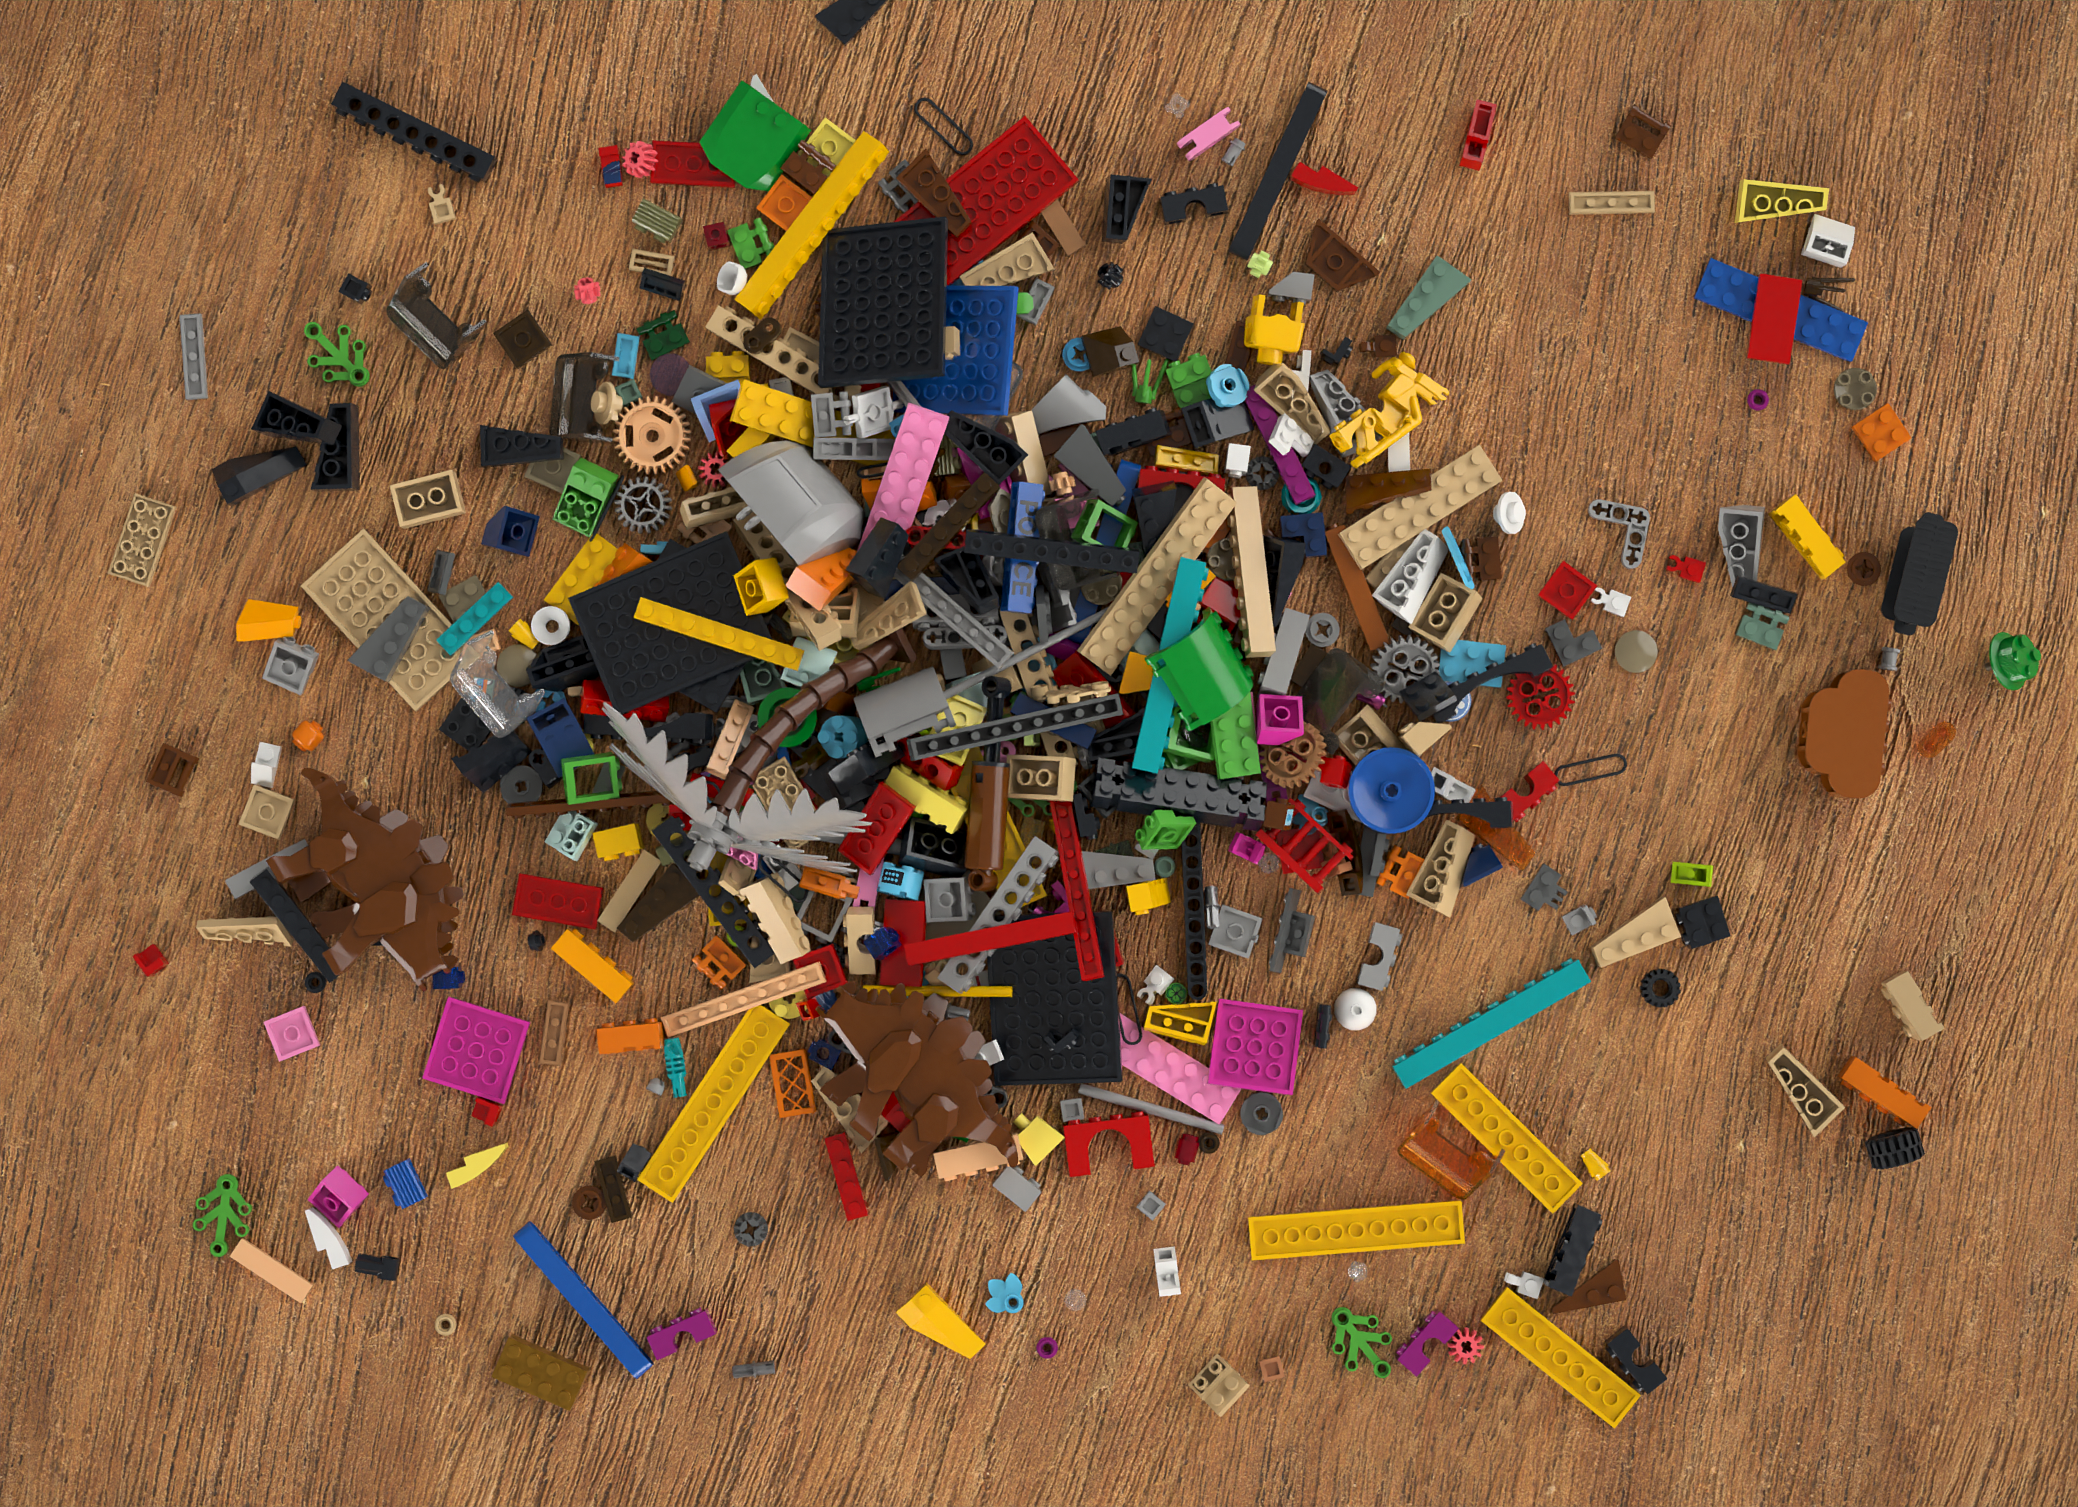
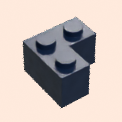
M1323 512L1280 516L1281 538H1302V542L1306 543L1304 559L1325 557L1327 555Z

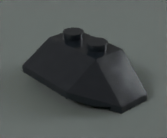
M584 635L541 649L531 665L526 668L533 689L554 692L581 684L584 680L598 678L600 675Z

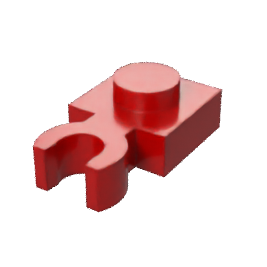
M1675 555L1669 556V559L1674 560L1676 565L1675 567L1666 566L1665 569L1667 571L1674 572L1678 570L1680 571L1678 577L1695 583L1701 582L1706 562L1687 556L1684 557L1682 562Z

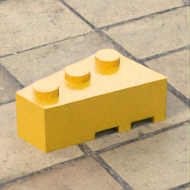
M1217 1002L1149 1006L1143 1030L1205 1046Z

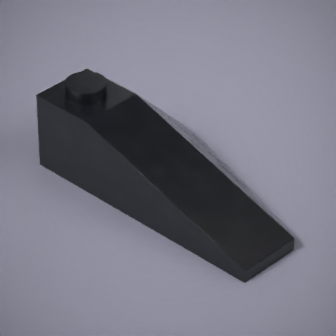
M953 410L946 415L949 416V421L944 434L998 485L1028 456L1013 439Z
M295 446L232 458L213 468L212 472L227 504L235 506L302 469L307 464L298 447Z
M1263 535L1273 627H1276L1303 565L1306 543L1294 539Z

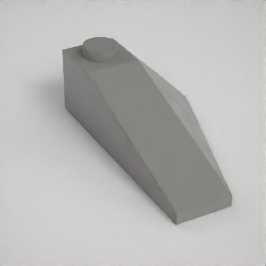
M1328 369L1309 376V381L1323 418L1331 430L1329 434L1336 431L1334 427L1343 420L1346 423L1351 420L1350 415L1358 409H1361L1362 412L1366 410L1360 404L1361 401L1357 397L1353 398L1345 390V386ZM1374 430L1375 440H1377L1382 435ZM1354 433L1351 441L1353 447L1342 453L1338 450L1342 458L1356 453L1357 443Z
M1751 505L1720 507L1718 531L1732 587L1737 575L1755 581L1758 579L1765 507Z

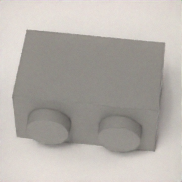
M1018 1165L1013 1168L1006 1166L992 1185L1026 1212L1041 1194L1042 1190L1039 1188L1041 1184L1032 1177L1027 1179L1022 1175L1024 1171Z

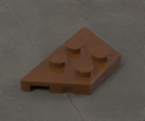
M1320 219L1316 221L1305 265L1331 288L1339 292L1380 274L1378 269Z

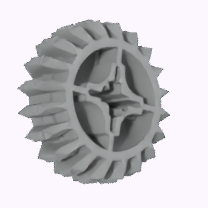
M647 476L644 477L643 483H641L640 477H636L637 484H634L632 480H628V484L631 487L627 488L625 485H622L621 488L625 490V493L617 492V495L622 499L614 501L615 504L621 505V507L615 509V512L623 513L618 516V520L626 519L623 523L624 527L629 526L631 523L630 531L634 532L636 527H638V533L642 534L643 528H646V532L650 534L651 526L658 531V522L663 526L666 524L662 520L663 516L668 519L670 518V515L665 513V510H672L671 506L666 505V503L672 502V499L664 498V496L669 494V491L664 490L661 492L664 487L662 483L655 487L656 479L653 478L649 484ZM647 488L641 497L630 496L638 489ZM653 491L659 496L660 509L651 504ZM645 500H647L648 502H646V504H648V506L652 508V510L649 508H643L642 510H639L641 507L638 506V504L634 501L643 503ZM627 501L636 508L633 520L627 512ZM646 513L656 514L652 520L640 522V519Z

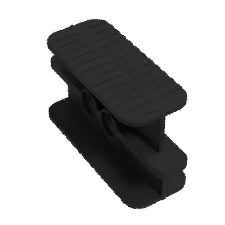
M1926 512L1916 522L1915 527H1907L1900 533L1881 606L1882 615L1886 619L1895 621L1893 629L1897 633L1908 636L1913 635L1917 625L1929 627L1937 619L1958 538L1956 525L1944 521L1941 515Z

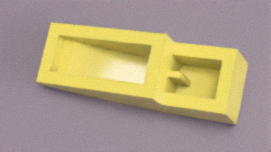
M508 1143L464 1157L465 1166L446 1172L451 1189L465 1184L491 1167L509 1147Z

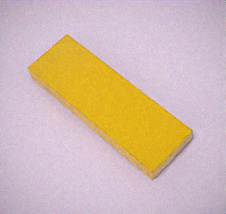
M1157 445L1155 448L1154 467L1178 469L1181 472L1196 471L1200 472V475L1206 476L1209 473L1218 474L1219 455L1161 445Z

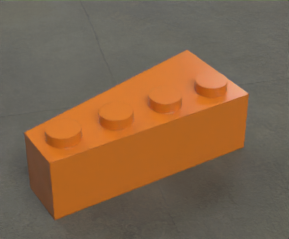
M1851 1056L1837 1076L1842 1080L1840 1084L1850 1091L1854 1088L1860 1092L1858 1096L1868 1103L1870 1100L1877 1104V1110L1885 1115L1887 1113L1895 1117L1893 1121L1904 1127L1907 1125L1917 1129L1932 1107L1926 1103L1923 1104L1916 1101L1914 1095L1899 1089L1896 1083L1880 1076L1881 1073L1857 1057Z

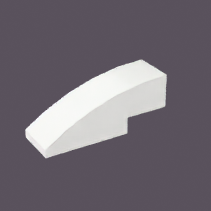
M313 1207L305 1210L317 1251L326 1249L332 1269L353 1262L344 1241L333 1225Z

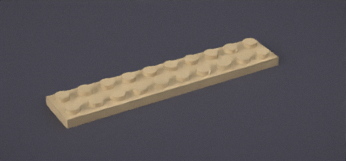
M1204 477L1138 566L1137 573H1133L1077 651L1111 676L1164 604L1165 598L1172 592L1180 557L1196 560L1237 502Z

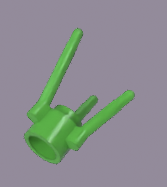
M1165 359L1152 391V387L1148 386L1151 360H1147L1143 385H1139V389L1136 365L1132 367V396L1135 397L1134 402L1151 404L1152 399L1155 400L1156 392L1169 359Z

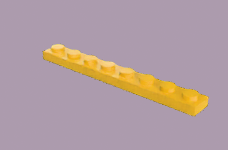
M640 597L634 615L635 619L795 671L799 670L805 652L802 649Z

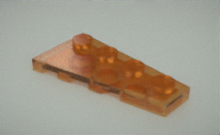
M1481 784L1469 803H1473L1475 798H1486V802H1494V799H1491ZM1458 814L1455 817L1457 821L1486 844H1489L1491 848L1521 871L1526 868L1536 854L1515 828L1492 829L1489 822L1474 816Z

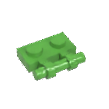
M761 218L753 220L756 227L753 230L749 229L747 223L727 230L740 265L745 270L762 264L760 255L766 253V256H768L774 248L773 242H770L767 235V226L763 224ZM757 236L760 237L763 245L759 248L756 247L753 239Z

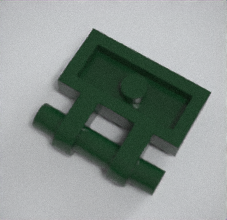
M675 310L669 313L664 312L660 314V317L650 322L647 320L643 322L642 326L636 328L639 335L648 333L650 337L642 342L652 361L690 343L682 324L679 323L673 326L671 320L678 318ZM665 324L667 330L655 334L653 329Z

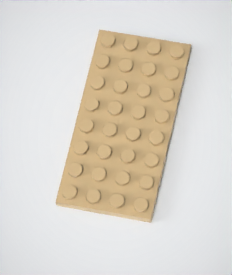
M364 528L301 585L306 593L357 648L372 635L407 596L430 607L389 682L416 712L479 655L467 641L458 651L450 656L436 641L452 625L451 622Z

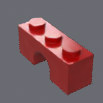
M1286 751L1288 754L1293 755L1300 761L1304 763L1307 762L1306 759H1303L1298 754ZM1326 755L1321 756L1325 763L1318 765L1321 769L1320 783L1327 787L1347 790L1352 764L1345 761L1346 758L1333 755V758H1327Z
M1544 761L1523 777L1530 788L1527 796L1518 795L1512 788L1500 796L1507 797V801L1513 802V820L1516 823L1526 815L1524 811L1528 807L1533 809L1541 802L1539 798L1546 793L1548 796L1557 789L1555 784L1560 780Z

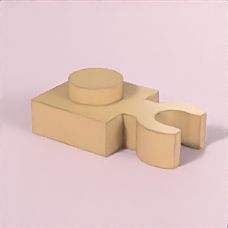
M442 184L439 185L440 192L438 194H434L431 187L428 188L429 195L434 199V202H430L429 206L435 225L456 219L451 199L449 197L444 199L446 190Z

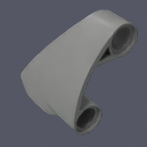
M1065 375L1032 409L1039 435L1074 424L1104 421L1106 419V406L1093 393L1088 390H1082L1068 375Z

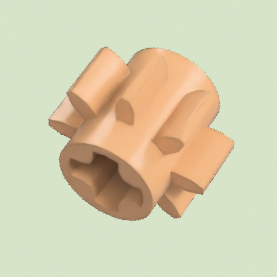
M1068 472L1052 475L1053 480L1049 481L1051 492L1056 491L1057 496L1073 493L1072 487H1076L1074 476L1069 477Z

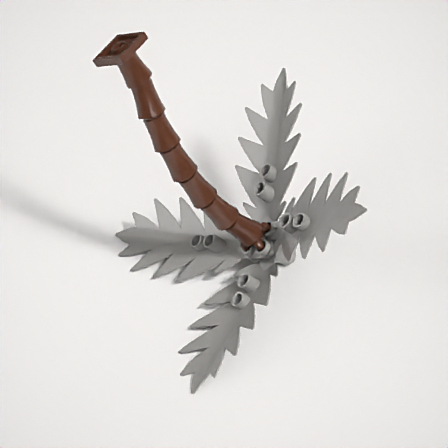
M900 628L859 651L856 657L832 664L829 667V671L812 681L804 683L801 686V691L777 706L775 714L761 728L751 734L750 743L728 767L731 773L728 774L723 786L711 803H707L708 790L704 776L691 782H685L688 770V755L683 754L666 763L667 740L665 731L661 730L647 742L643 725L636 713H633L627 720L617 710L604 702L605 708L602 707V710L611 719L609 723L628 742L626 744L627 747L645 764L644 767L640 763L637 764L625 752L622 753L613 743H611L609 748L617 755L615 758L618 757L623 765L692 818L689 821L692 826L687 836L697 841L688 858V861L691 863L690 867L697 871L707 870L716 851L727 854L730 847L853 878V875L847 872H857L858 870L838 867L850 866V863L816 860L828 859V856L799 854L804 853L805 850L777 847L771 841H779L780 839L819 841L821 838L814 836H844V834L830 831L865 832V829L847 826L872 825V822L858 821L865 818L867 814L840 810L837 798L825 801L814 811L809 793L805 788L798 795L792 813L778 789L775 790L768 811H765L755 793L747 801L741 818L739 817L740 808L749 786L755 783L767 758L775 754L789 732L795 731L815 709L820 710L840 691L846 692L853 685L870 675L877 676L889 660L913 663L917 657L903 629Z

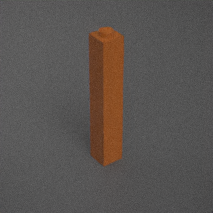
M1336 523L1326 527V544L1368 651L1372 652L1384 647V642L1388 645L1391 644L1363 571L1360 570L1338 535L1346 529L1345 525L1339 526Z

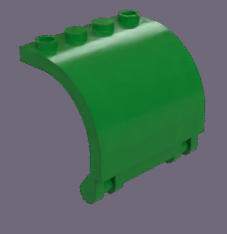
M1210 607L1202 611L1203 619L1190 633L1163 650L1149 654L1144 659L1147 665H1151L1155 678L1160 676L1163 678L1181 709L1177 714L1180 719L1184 720V726L1187 731H1192L1221 716L1238 704L1253 687L1252 676L1254 674L1250 666L1243 664L1241 659L1244 657L1240 649L1233 647L1230 642L1233 640L1231 634L1227 629H1222L1220 625L1222 620L1217 611L1212 612ZM1163 658L1166 664L1160 665L1158 660ZM1195 712L1198 718L1193 719L1190 714Z

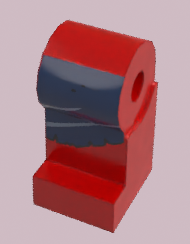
M618 145L598 148L605 187L623 186L621 157Z
M832 989L801 1000L796 1005L802 1020H811L820 1016L815 1010L817 1006L827 1011L833 1006L837 998ZM805 1005H806V1007H807V1009H808L809 1014L806 1013V1011H805V1009H804V1006H805Z

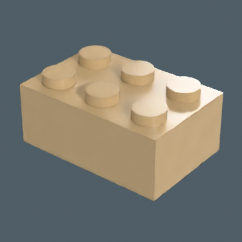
M453 470L390 485L399 525L403 529L466 513L457 475Z
M1441 573L1408 628L1415 635L1450 653L1483 598L1477 591Z
M1007 755L1006 763H1010L1008 798L1073 802L1076 759L1056 756Z

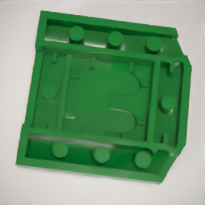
M741 80L700 139L699 144L702 146L709 162L737 183L748 189L769 192L783 173L781 167L793 151L795 153L798 151V144L806 139L811 129Z

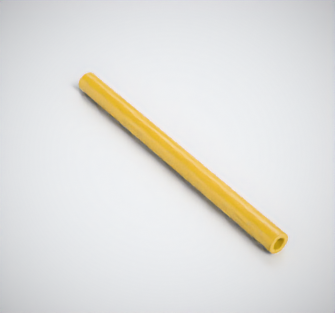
M863 985V988L867 989L868 992L873 988L877 989L878 995L882 989H887L890 995L896 987L891 985ZM905 986L906 996H910L913 991L923 993L924 996L937 993L942 997H1012V986H971L967 992L963 991L962 994L949 986Z

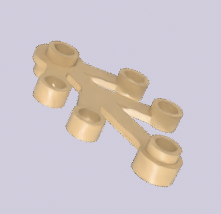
M1107 681L1080 685L1081 688L1073 685H1062L1060 690H1048V686L1045 684L1030 687L1031 696H1034V700H1044L1047 698V704L1059 703L1060 698L1066 696L1068 703H1076L1080 701L1081 696L1095 694V697H1104L1108 695L1107 692L1111 691Z

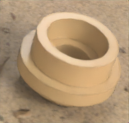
M442 1314L435 1321L436 1331L444 1336L452 1334L457 1326L455 1318L450 1314ZM443 1321L449 1322V1328L443 1327Z

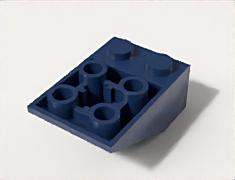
M565 698L527 717L533 733L558 778L563 776L561 759L594 754Z

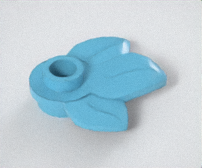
M1300 794L1298 799L1306 806L1304 811L1321 827L1325 826L1328 823L1326 814L1328 811L1324 807L1319 806L1318 803L1303 797L1304 794ZM1299 812L1292 819V823L1300 825L1299 830L1308 821ZM1315 815H1320L1322 819L1317 820ZM1313 827L1307 835L1313 834L1317 829Z
M1010 1273L1006 1281L999 1279L988 1281V1289L992 1298L985 1305L991 1311L1000 1313L1006 1310L1009 1313H1017L1022 1309L1024 1303L1020 1295L1022 1284L1015 1274ZM1011 1298L1017 1300V1304L1015 1306H1011L1009 1304V1300Z

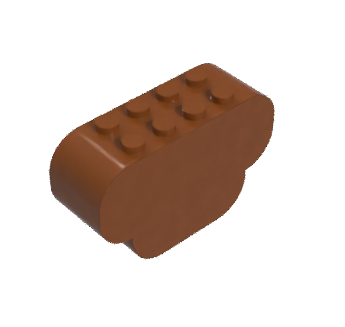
M1855 669L1842 672L1832 680L1829 688L1811 692L1802 703L1797 758L1800 765L1806 771L1820 774L1822 787L1833 797L1845 799L1866 798L1877 790L1881 775H1884L1885 763H1882L1883 754H1886L1887 751L1885 733L1889 731L1887 711L1890 712L1892 701L1889 699V686L1886 679L1876 671Z

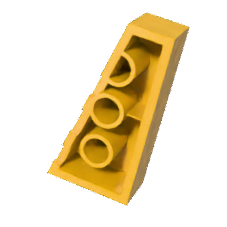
M1796 494L1785 499L1768 513L1821 580L1827 578L1845 563L1843 553L1837 547H1834L1830 537L1820 528Z
M1167 878L1125 885L1129 911L1134 912L1136 915L1149 913L1148 909L1171 903Z

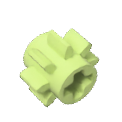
M1262 250L1260 254L1254 252L1247 266L1252 269L1251 275L1259 278L1261 274L1265 276L1268 274L1273 264V261L1269 260L1270 254Z

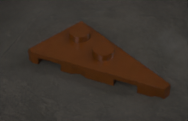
M1612 1260L1608 1266L1595 1273L1591 1279L1582 1283L1574 1290L1572 1297L1567 1296L1551 1308L1552 1314L1625 1301L1626 1296L1619 1260Z

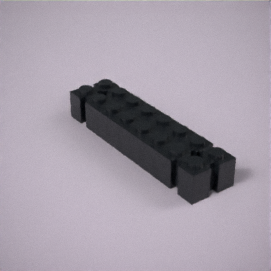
M1098 758L1094 769L1093 784L1095 785L1092 791L1091 807L1108 809L1109 805L1117 806L1116 811L1151 816L1154 810H1173L1175 817L1193 816L1197 823L1234 828L1237 823L1243 824L1242 829L1259 831L1264 822L1265 805L1263 803L1266 798L1267 782L1250 780L1249 784H1241L1242 779L1240 778L1218 779L1217 775L1166 767H1163V770L1158 769V774L1131 768L1132 762L1124 761L1123 765L1119 766L1115 765V760Z

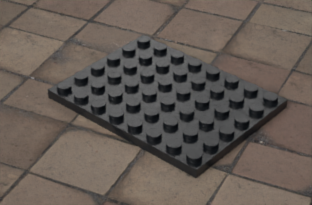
M946 216L835 228L829 230L825 235L822 250L818 386L820 388L945 376L948 219Z
M727 531L568 598L612 706L621 715L757 659L635 619L634 615L640 597L772 640L762 613L748 616L745 614L734 579V575L743 568Z
M1113 911L1093 912L1104 977L1082 981L1073 934L996 949L991 957L987 956L989 986H1012V997H989L992 1041H997L1004 1060L994 1064L995 1086L1123 1081ZM1060 913L1020 914L1016 921L1012 920L1011 923ZM995 915L997 922H1001L1005 918V915ZM1073 1028L1079 1033L1076 1038L1078 1042L1069 1050L1065 1047L1058 1054L1055 1051H1050L1044 1043L1046 1041L1044 1036L1048 1032H1051L1057 1041Z

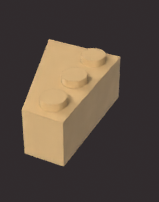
M1903 970L1881 982L1883 986L1881 991L1887 1000H1891L1894 1006L1892 1011L1904 1023L1902 1028L1907 1037L1923 1041L1945 1029L1942 1023L1937 1024L1932 1015L1933 1009L1925 1003L1921 996L1922 992L1908 971Z

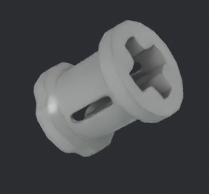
M1882 647V659L1878 668L1897 671L1896 662L1900 649Z

